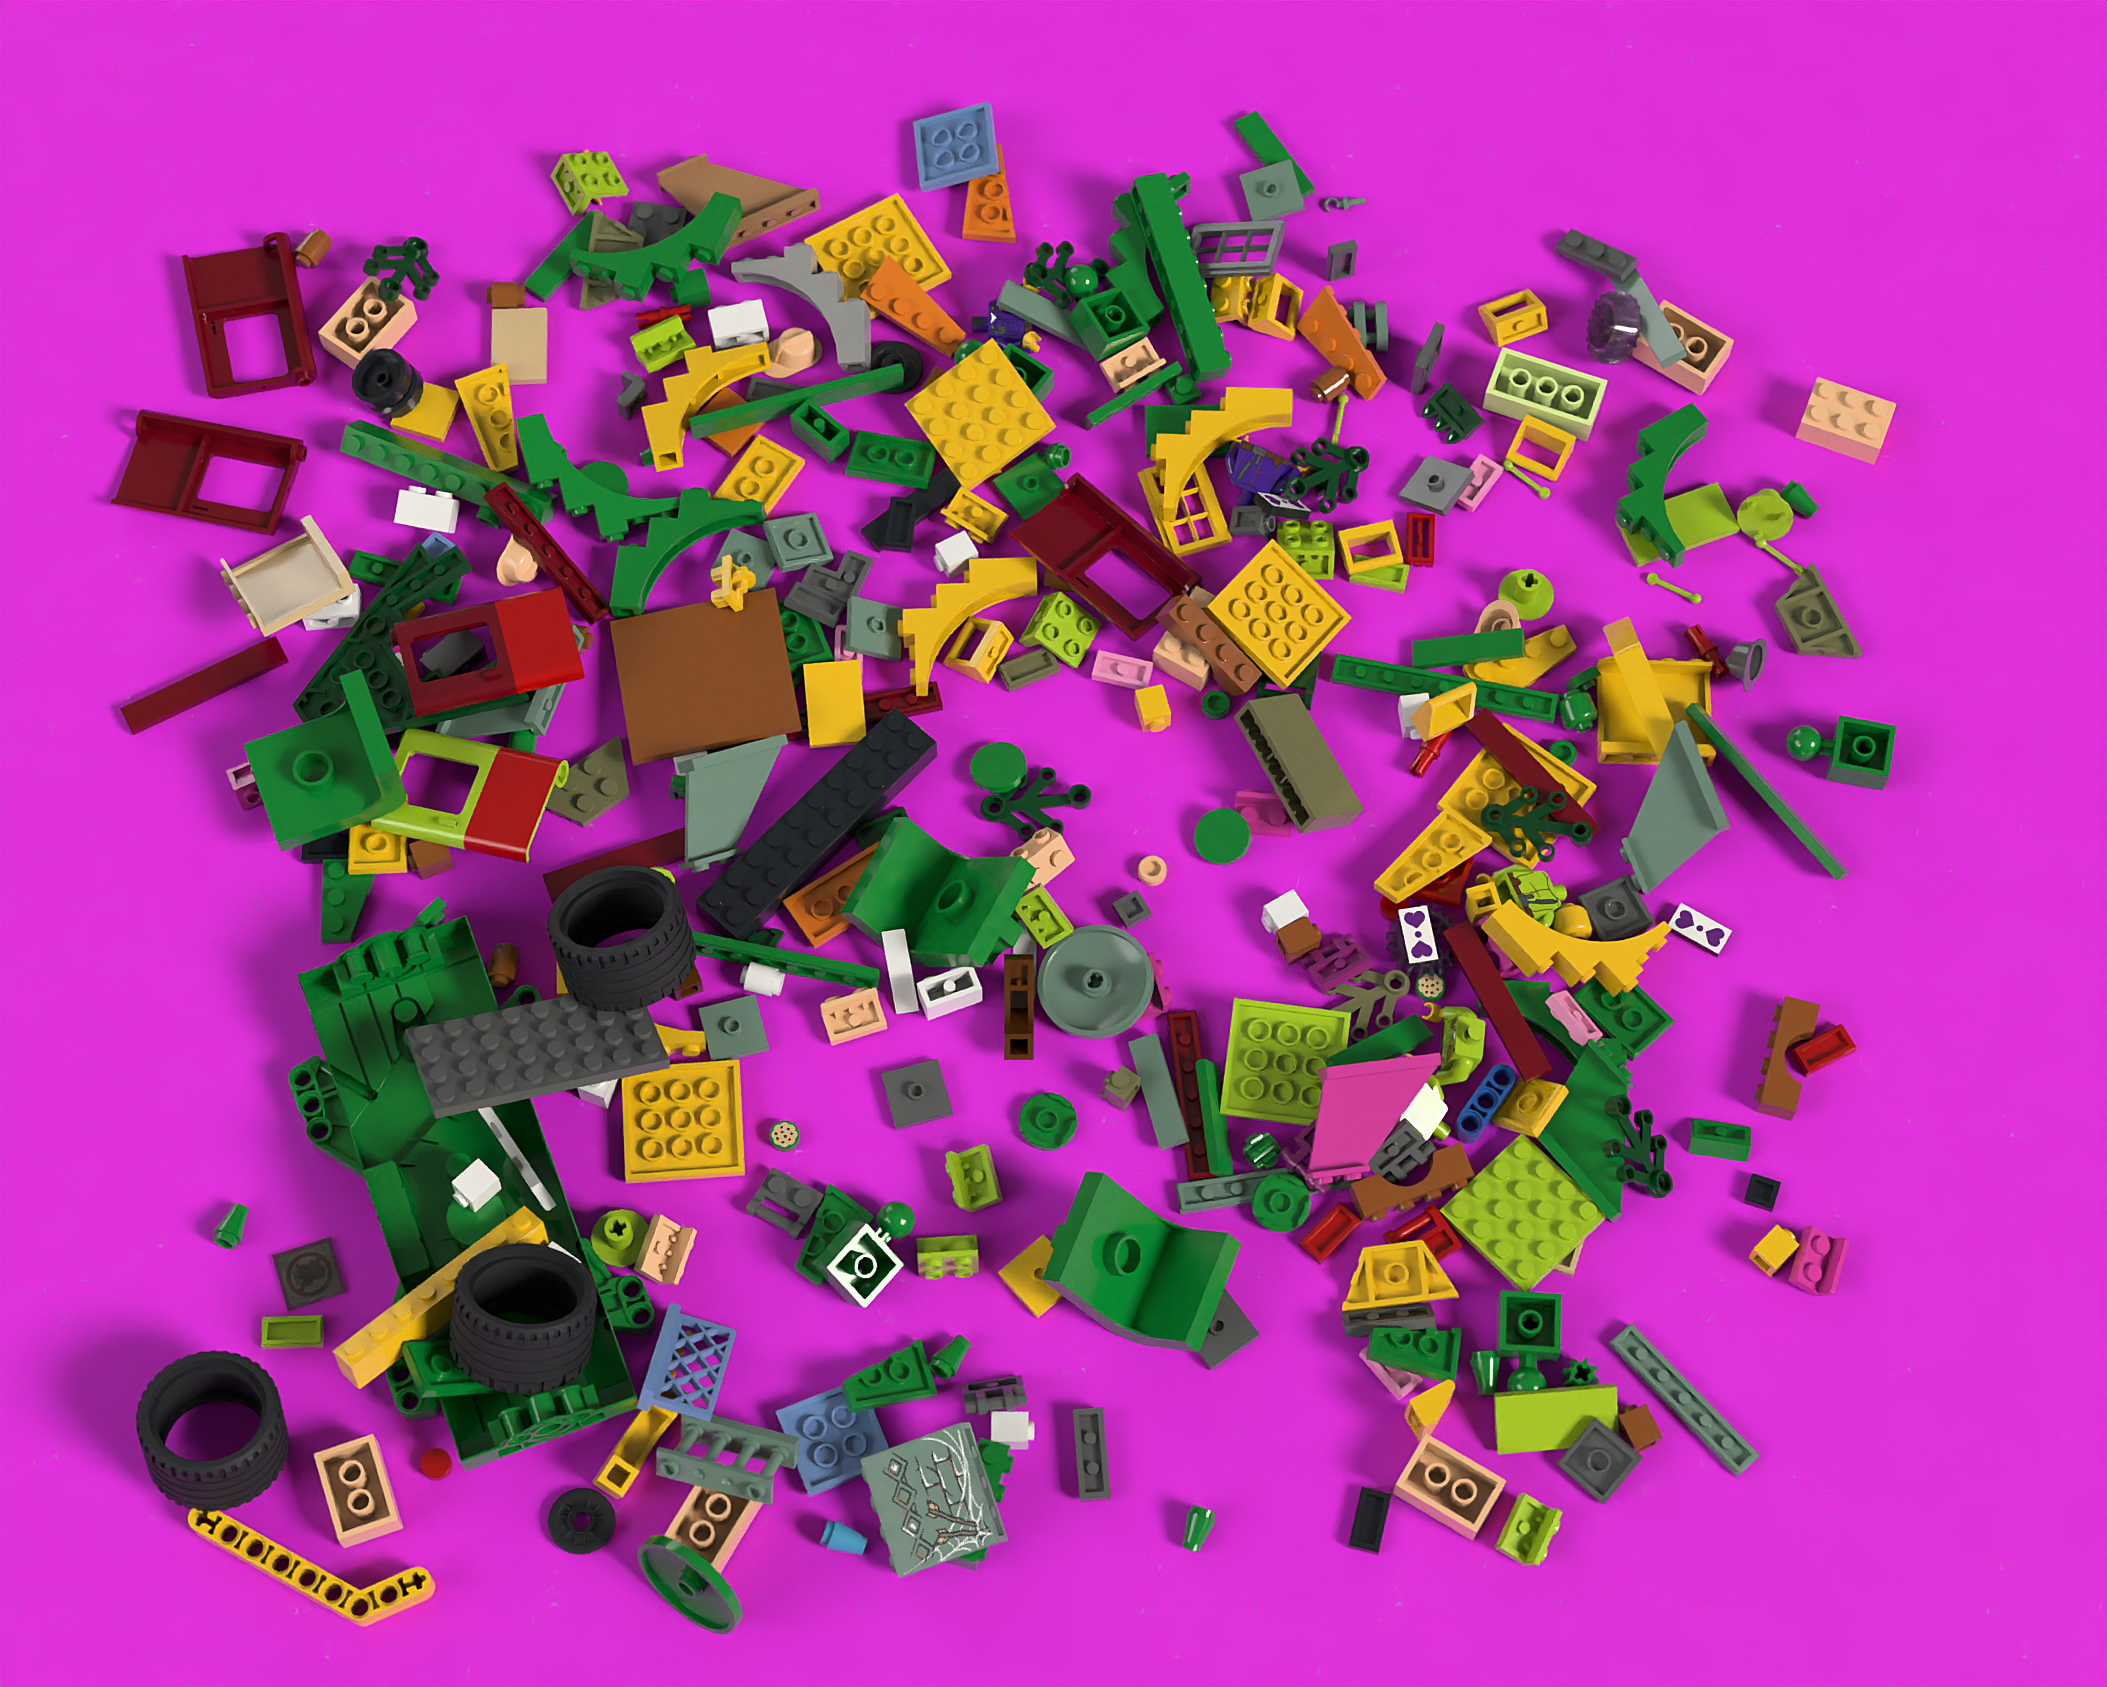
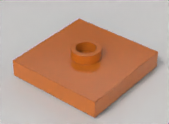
M725 386L698 415L748 402ZM767 421L703 438L730 458H733Z

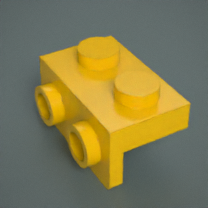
M1253 276L1213 278L1210 302L1213 303L1215 308L1214 318L1216 323L1238 319L1243 326H1247L1256 285Z
M962 486L948 508H942L941 513L947 516L944 522L957 530L961 526L968 529V536L980 544L984 540L992 544L1009 517L1003 511Z

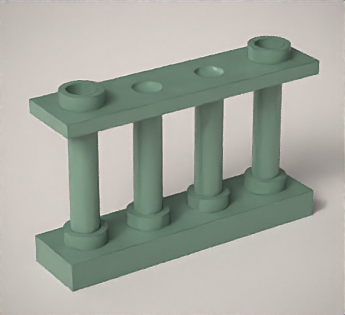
M681 1414L682 1440L674 1451L658 1447L656 1450V1475L771 1506L773 1502L774 1481L772 1476L779 1465L792 1469L796 1467L799 1462V1437L712 1415L710 1422ZM694 1442L710 1446L703 1458L687 1454ZM722 1450L738 1454L731 1466L715 1462ZM750 1458L767 1462L760 1473L744 1470Z

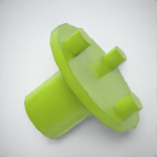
M1765 488L1757 494L1749 496L1741 503L1737 512V522L1741 530L1749 537L1754 538L1755 541H1761L1762 538L1766 541H1772L1781 538L1789 532L1793 524V511L1776 490Z
M1520 569L1511 572L1503 578L1498 589V600L1511 602L1517 609L1519 620L1531 621L1541 618L1549 611L1554 600V590L1550 581L1543 574L1533 569Z
M625 1209L610 1211L602 1216L593 1227L591 1235L592 1248L608 1266L618 1268L632 1266L637 1261L649 1226L644 1218L634 1211Z

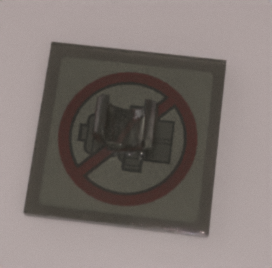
M330 1237L272 1255L288 1311L346 1293Z

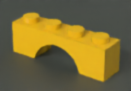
M672 1389L660 1394L661 1397L672 1400L678 1398ZM650 1405L649 1412L640 1409L591 1483L616 1500L622 1498L640 1472V1468L647 1455L678 1413Z

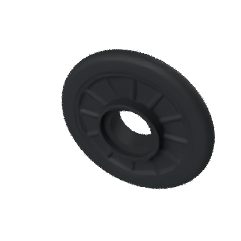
M888 341L877 345L871 350V370L887 367V365L893 362L901 363L904 370V385L880 392L901 394L914 388L921 380L924 363L920 353L913 346L901 341Z
M577 1488L561 1495L552 1505L548 1516V1530L554 1543L562 1550L576 1555L589 1554L603 1547L610 1539L615 1527V1513L611 1503L603 1494L589 1488ZM581 1513L587 1514L590 1517L589 1525L584 1529L575 1528L573 1526L575 1516Z

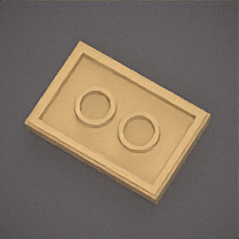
M547 308L492 309L491 367L506 362L509 385L547 384Z

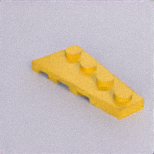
M506 362L455 380V385L489 469L504 475L518 470L519 461Z
M1561 625L1525 640L1524 658L1499 660L1491 663L1466 664L1463 666L1462 671L1466 678L1528 688L1545 672L1551 671L1574 654L1577 647L1565 625Z
M1446 807L1374 882V889L1398 904L1492 844V837Z

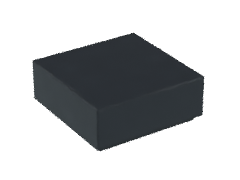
M1752 1173L1743 1203L1772 1212L1781 1182Z

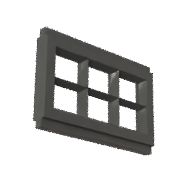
M1285 220L1196 224L1190 238L1192 253H1195L1196 256L1197 254H1216L1214 263H1199L1198 271L1201 278L1271 275L1274 271L1285 234ZM1272 235L1270 244L1250 245L1253 236ZM1247 236L1244 246H1225L1227 237ZM1202 238H1221L1219 247H1200ZM1267 251L1265 261H1246L1248 252ZM1222 253H1242L1239 262H1220Z

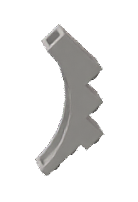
M796 243L791 247H784V257L769 256L761 260L744 258L740 262H732V274L738 283H762L781 287L799 295L812 304L826 318L830 325L836 343L838 364L844 374L871 371V311L865 300L851 298L844 302V282L838 272L822 271L817 274V254L811 245Z

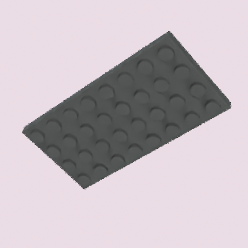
M572 995L406 1029V1039L435 1119L670 1068L669 1057L647 1006L632 1011L607 1012L582 1005Z

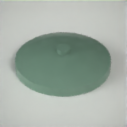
M1108 925L1083 926L1074 929L1073 933L1054 943L1046 953L1038 973V995L1043 1009L1053 1023L1061 1030L1083 1039H1104L1115 1036L1130 1028L1143 1015L1150 1003L1154 989L1153 967L1142 945L1126 931Z

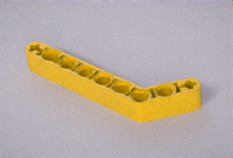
M1628 616L1604 626L1603 630L1660 763L1675 726Z
M192 1509L188 1515L190 1527L201 1538L358 1626H368L425 1601L432 1596L435 1590L434 1580L428 1571L422 1567H414L360 1591L218 1510L216 1512L204 1510L203 1512ZM202 1518L206 1520L209 1518L216 1526L215 1530L205 1523L200 1524V1520ZM237 1530V1536L233 1541L224 1542V1536L228 1531ZM257 1544L263 1545V1551L260 1555L256 1557L250 1556V1550L253 1546ZM289 1559L290 1564L286 1570L276 1571V1565L280 1560ZM316 1574L315 1582L312 1585L302 1586V1579L305 1575ZM421 1578L423 1587L417 1589L415 1587L416 1580ZM405 1585L409 1595L406 1596L400 1586ZM335 1588L342 1589L341 1597L338 1600H328V1594L331 1590ZM390 1590L397 1591L398 1594L395 1601L392 1603L383 1602V1596L386 1592ZM367 1603L368 1610L364 1615H354V1609L358 1604Z

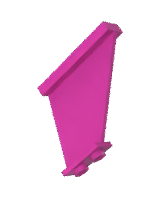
M1440 1053L1326 1067L1318 1070L1319 1080L1323 1083L1308 1174L1304 1175L1305 1181L1315 1179V1185L1333 1183V1177L1343 1176L1344 1181L1362 1179L1361 1173L1370 1171V1165H1367L1435 1069L1442 1065Z

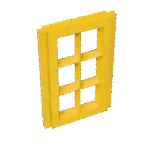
M1203 462L1192 474L1196 487L1183 491L1179 500L1185 518L1175 521H1164L1163 510H1158L1159 494L1161 493L1155 478L1160 477V471H1156V466L1138 472L1139 481L1162 543L1179 558L1232 542V537ZM1198 492L1205 512L1191 516L1184 496ZM1207 517L1214 536L1200 540L1193 521ZM1188 523L1195 542L1180 546L1173 527Z

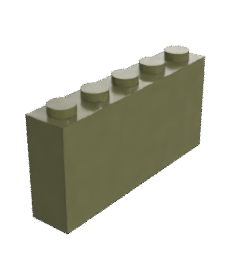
M1298 693L1249 700L1234 716L1236 722L1300 834L1348 826L1364 811L1363 806Z

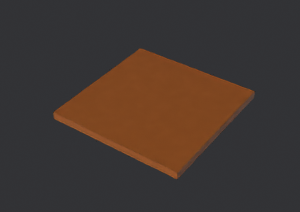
M775 587L744 593L743 610L737 612L730 605L717 608L711 600L610 621L634 766L802 731Z

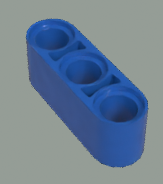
M1506 1064L1495 1065L1459 1114L1454 1134L1461 1143L1472 1144L1480 1138L1491 1122L1492 1117L1512 1090L1515 1082V1072L1510 1066ZM1494 1078H1505L1508 1084L1504 1086L1495 1083ZM1487 1100L1491 1103L1492 1107L1482 1108L1478 1101ZM1466 1122L1472 1123L1476 1130L1466 1131L1462 1124Z

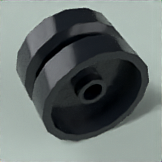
M382 348L373 350L361 359L352 375V388L355 395L382 418L392 420V418L405 416L416 407L423 394L424 381L420 372L393 349Z

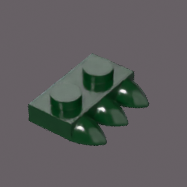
M1448 381L1425 403L1422 410V418H1430L1439 413L1434 423V431H1442L1451 426L1446 437V444H1455L1463 439L1467 440L1485 422L1478 412Z

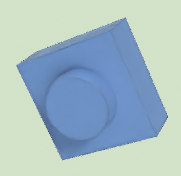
M436 531L422 544L432 560L455 546L454 543Z

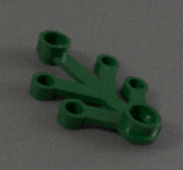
M409 237L402 246L376 245L372 258L367 259L363 266V272L372 277L377 276L380 270H395L392 277L383 278L378 287L379 298L387 303L394 302V300L399 298L402 290L401 283L406 275L415 287L412 293L413 296L420 301L428 299L431 292L430 287H435L440 278L439 274L433 270L427 260L429 254L427 242L419 237ZM389 256H404L403 259L388 260ZM415 261L423 271L422 278L413 265Z
M1068 241L1061 242L1056 247L1057 258L1052 269H1048L1046 264L1048 259L1054 255V248L1050 243L1043 242L1035 250L1037 255L1036 261L1024 267V278L1032 287L1037 289L1044 288L1055 297V303L1060 309H1066L1073 303L1072 295L1066 290H1061L1051 280L1057 281L1065 288L1064 276L1069 269L1065 268L1069 257L1074 253V247ZM1095 258L1087 264L1096 272L1098 282L1105 279L1109 266L1103 259ZM1075 298L1076 304H1077V303L1079 302V300H1081V299Z
M1320 437L1311 444V450L1315 455L1308 453L1302 447L1297 448L1291 453L1290 460L1295 466L1307 464L1320 471L1304 479L1294 476L1286 481L1283 485V495L1286 499L1298 501L1306 495L1308 489L1327 480L1324 497L1318 501L1317 506L1321 513L1329 514L1337 506L1335 498L1340 474L1347 470L1346 485L1339 491L1338 497L1344 504H1350L1357 498L1356 486L1359 473L1367 469L1370 461L1369 453L1365 448L1351 446L1346 450ZM1318 444L1322 445L1323 450L1318 447ZM1327 453L1341 461L1333 463L1318 456H1323ZM1297 454H1300L1303 460H1300ZM1345 491L1350 494L1351 498L1346 496ZM1324 501L1330 505V508L1325 506Z
M1045 767L1040 770L1039 777L1020 800L1009 801L1017 790L1026 788L1028 784L1027 774L1023 776L1024 782L1012 790L986 797L981 803L980 812L982 817L988 822H1004L1018 832L1019 839L1023 842H1028L1033 837L1035 827L1031 823H1023L1012 814L1014 812H1023L1044 828L1058 826L1060 830L1057 833L1062 836L1064 832L1063 823L1058 819H1052L1040 809L1070 805L1075 809H1084L1091 802V791L1083 784H1076L1070 788L1068 794L1038 797L1045 787L1052 786L1056 781L1054 769ZM1044 774H1050L1052 775V778L1050 780H1045L1042 778V776ZM1077 796H1082L1085 800L1083 802H1076L1074 799ZM998 807L1000 811L997 813L990 812V808ZM1029 829L1032 833L1025 836L1022 834V831Z
M1525 786L1522 788L1520 796L1504 806L1491 804L1486 806L1481 813L1483 827L1491 832H1498L1509 846L1510 854L1516 858L1525 855L1526 842L1521 838H1516L1509 827L1520 828L1536 849L1539 860L1545 863L1551 862L1554 859L1555 849L1552 844L1545 843L1538 832L1567 836L1571 843L1577 847H1584L1592 840V828L1586 822L1578 821L1570 825L1541 820L1553 811L1562 810L1566 806V796L1561 791L1552 792L1549 795L1548 801L1524 816L1512 815L1525 805H1534L1538 800L1536 788ZM1526 793H1533L1534 797L1527 799L1524 795ZM1556 797H1559L1563 801L1559 804H1555L1552 800ZM1492 814H1499L1500 818L1492 820L1490 816ZM1579 828H1582L1586 832L1582 835H1578L1575 831ZM1519 844L1523 848L1520 851H1515L1512 847ZM1548 849L1551 851V854L1544 856L1541 852Z
M1624 1094L1611 1096L1604 1105L1605 1113L1608 1117L1617 1120L1631 1147L1621 1144L1618 1139L1607 1140L1602 1145L1604 1155L1607 1158L1620 1156L1641 1164L1645 1173L1636 1171L1630 1164L1619 1166L1616 1170L1618 1181L1623 1184L1635 1182L1644 1185L1652 1197L1656 1199L1664 1198L1673 1188L1670 1174L1664 1171V1157L1667 1148L1666 1138L1661 1134L1651 1136V1125L1654 1118L1652 1112L1648 1109L1636 1111L1634 1114V1123L1640 1128L1638 1136L1628 1118L1632 1111L1630 1099ZM1650 1152L1654 1153L1653 1162L1650 1158Z

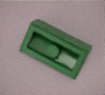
M1692 1118L1689 1139L1690 1154L1741 1162L1748 1160L1751 1148V1127Z

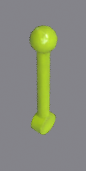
M1346 394L1338 396L1339 408L1332 438V444L1334 445L1338 443L1344 406L1348 402Z
M1505 460L1502 463L1504 470H1510L1539 492L1541 499L1549 498L1550 490L1547 487L1541 488L1516 469L1510 460Z
M1764 538L1761 541H1756L1758 548H1764L1791 567L1797 575L1801 576L1806 571L1803 566L1796 565L1769 546Z
M1650 573L1647 576V583L1649 585L1658 584L1689 598L1693 604H1698L1701 601V596L1698 593L1691 594L1658 579L1655 573Z

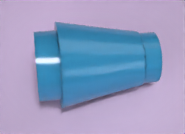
M828 1520L820 1544L827 1546L826 1549L862 1555L868 1538L838 1520L836 1522Z

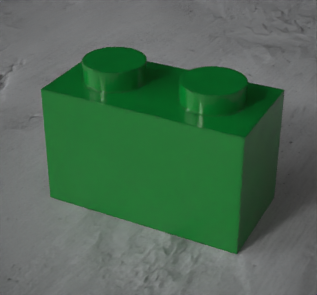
M810 398L790 415L791 431L830 464L850 447L849 431Z

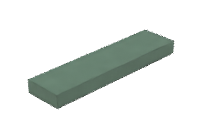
M1009 279L1005 281L996 303L997 306L1089 352L1068 319L1072 313L1071 311L1060 309L1056 303Z
M1152 1033L1128 1042L1137 1074L1141 1077V1087L1160 1149L1164 1151L1189 1142V1136L1158 1035Z

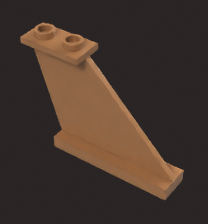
M706 153L691 156L682 163L665 167L662 171L656 173L660 191L665 190L695 217L706 206L715 191L740 198L743 216L726 250L821 210L820 196L815 187L804 190L708 162Z

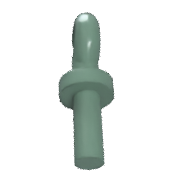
M1346 196L1343 197L1342 201H1339L1337 198H1328L1324 203V209L1330 212L1327 205L1330 202H1335L1338 208L1344 207L1345 210H1349V206L1365 204V197L1347 200Z

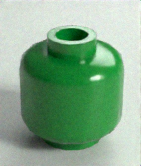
M1574 689L1559 698L1560 702L1557 704L1556 710L1563 726L1567 730H1577L1578 733H1583L1593 727L1592 722L1597 719L1598 711L1587 692Z

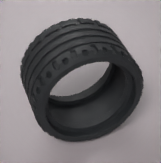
M624 865L595 871L569 886L558 897L549 911V916L547 917L548 936L565 986L576 1001L589 1008L607 1012H623L652 1005L674 992L685 981L694 967L696 946L679 890L668 876H664L663 873L654 869ZM637 929H650L635 940L622 945L594 948L597 944L619 933Z
M506 1244L485 1250L469 1259V1262L462 1266L455 1280L449 1340L453 1360L474 1381L491 1389L506 1393H541L559 1388L574 1380L584 1370L591 1354L597 1305V1290L592 1275L573 1257L557 1249L538 1244ZM508 1312H524L544 1316L553 1321L533 1325L517 1324L501 1320L493 1315Z
M223 1350L201 1351L196 1354L186 1355V1357L179 1358L170 1365L168 1364L147 1384V1389L143 1391L141 1395L142 1400L138 1402L136 1429L152 1481L161 1493H165L169 1500H173L176 1504L184 1505L191 1510L197 1509V1511L203 1512L204 1510L216 1512L217 1510L225 1511L229 1510V1508H237L244 1503L251 1502L252 1499L263 1494L262 1492L268 1489L271 1483L278 1478V1473L282 1471L284 1461L287 1459L289 1436L277 1386H275L274 1380L269 1376L268 1372L265 1369H261L260 1364L252 1362L250 1358L243 1357L235 1352L229 1353V1351ZM215 1401L240 1403L251 1408L261 1417L258 1430L252 1439L241 1450L225 1458L203 1462L187 1460L174 1454L165 1446L169 1431L175 1422L186 1412L206 1403Z

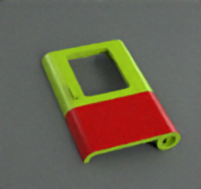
M418 728L407 729L406 732H403L399 741L400 746L394 758L400 778L409 756H413L415 753L478 766L479 770L460 814L455 815L403 803L393 812L371 820L372 829L528 864L530 859L529 849L553 787L562 788L567 781L569 773L568 762L559 758Z

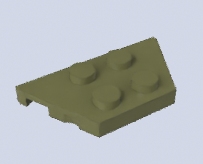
M595 209L588 252L617 253L645 247L646 241L644 237L628 230L620 222H615L604 215L599 209ZM587 277L583 281L579 308L581 311H588L619 300L621 297L617 295L614 284L606 285L600 280Z
M1809 564L1806 571L1798 580L1794 581L1789 590L1779 598L1773 608L1798 655L1860 658L1863 653L1815 564Z
M616 736L570 767L565 785L562 788L553 787L545 808L551 810L552 814L561 818H568L572 823L584 828L628 798L630 791L620 737Z

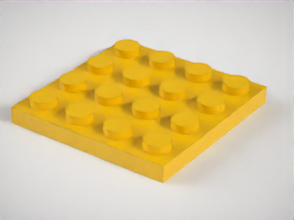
M898 193L804 240V243L811 245L816 252L817 265L821 271L838 272L844 282V302L851 298L859 299L888 255L925 292L952 279L950 270ZM869 307L871 319L881 315Z
M993 338L905 403L907 409L961 485L968 491L974 489L1057 427Z
M1273 539L1261 549L1203 610L1282 690L1292 683L1352 618Z
M1503 722L1502 724L1583 807L1595 792L1597 785ZM1482 748L1438 802L1436 808L1442 812L1448 807L1492 837V844L1490 846L1515 864L1533 869L1540 861L1536 849L1520 828L1509 827L1516 838H1521L1526 842L1525 855L1516 858L1510 854L1509 846L1498 832H1491L1483 827L1481 823L1483 809L1491 804L1504 806L1520 796L1522 788ZM1527 793L1524 795L1525 798L1531 799ZM1536 803L1530 806L1525 805L1512 815L1524 816L1537 808L1538 805ZM1492 814L1490 818L1497 820L1500 818V815ZM1548 815L1541 819L1552 821ZM1538 832L1545 843L1552 845L1560 836ZM1516 844L1512 848L1515 851H1520L1523 847ZM1548 849L1543 850L1541 854L1545 855Z
M739 1060L670 1064V1068L622 1078L626 1184L745 1175Z

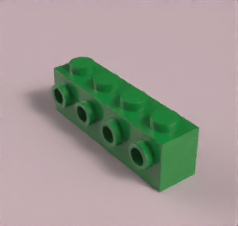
M981 1438L978 1449L995 1501L1001 1504L1006 1489L1002 1482L1004 1475H1010L1014 1457L1010 1456L1009 1445ZM988 1547L949 1560L947 1563L976 1571L979 1561H985Z

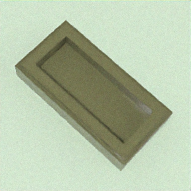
M1045 647L998 665V671L1009 693L1061 673V668L1054 654Z

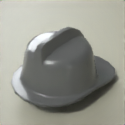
M1759 638L1756 641L1739 642L1725 660L1731 675L1743 680V689L1746 693L1749 692L1764 669L1767 657V644L1765 640Z

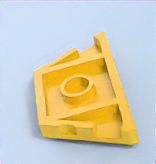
M1423 1240L1363 1247L1358 1260V1268L1353 1274L1350 1283L1352 1285L1346 1301L1343 1302L1342 1309L1343 1311L1458 1298L1459 1296Z

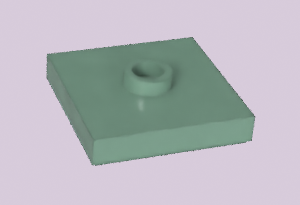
M1291 159L1239 175L1253 221H1271L1306 210Z
M816 512L764 521L762 527L781 573L809 568L811 563L819 566L832 564L834 557Z
M732 528L711 569L722 566V557L730 554L733 564L739 567L746 566L748 571L753 572L756 576V584L749 588L747 593L765 589L777 565L769 542Z
M851 596L848 599L846 650L888 661H899L901 659V637H898V620H902V608Z
M755 994L698 1008L711 1061L735 1060L770 1051Z

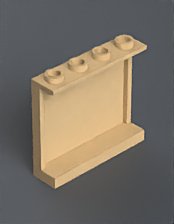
M311 515L300 519L306 533L230 570L224 558L220 559L224 568L220 574L226 586L229 587L233 597L238 601L253 629L259 628L264 637L356 592L347 569Z

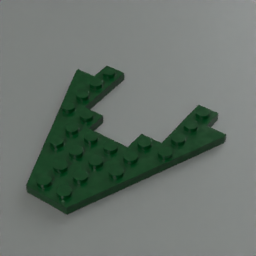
M421 543L414 547L292 704V707L303 723L325 716L340 707L346 695L339 676L359 669L363 672L385 735L455 720L469 715L525 703L530 700L527 693L524 692L416 717L405 668L392 651L394 647L390 630L395 629V623L406 621L402 614L473 570L457 545L433 560ZM495 659L480 670L496 666L498 660ZM437 668L421 678L420 681L424 683L446 677Z

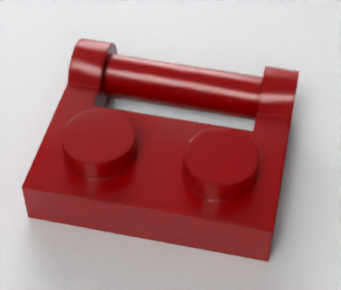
M1433 1204L1426 1207L1424 1213L1394 1231L1389 1230L1382 1234L1386 1244L1401 1243L1402 1239L1428 1223H1433L1435 1225L1434 1229L1414 1241L1423 1240L1438 1263L1462 1249L1463 1246Z

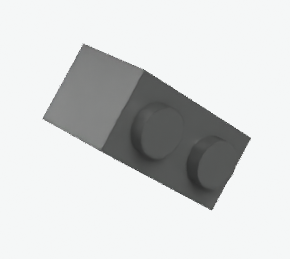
M469 630L444 635L441 642L435 647L428 648L423 653L420 663L426 675L439 668L447 678L471 672L488 656L484 644Z

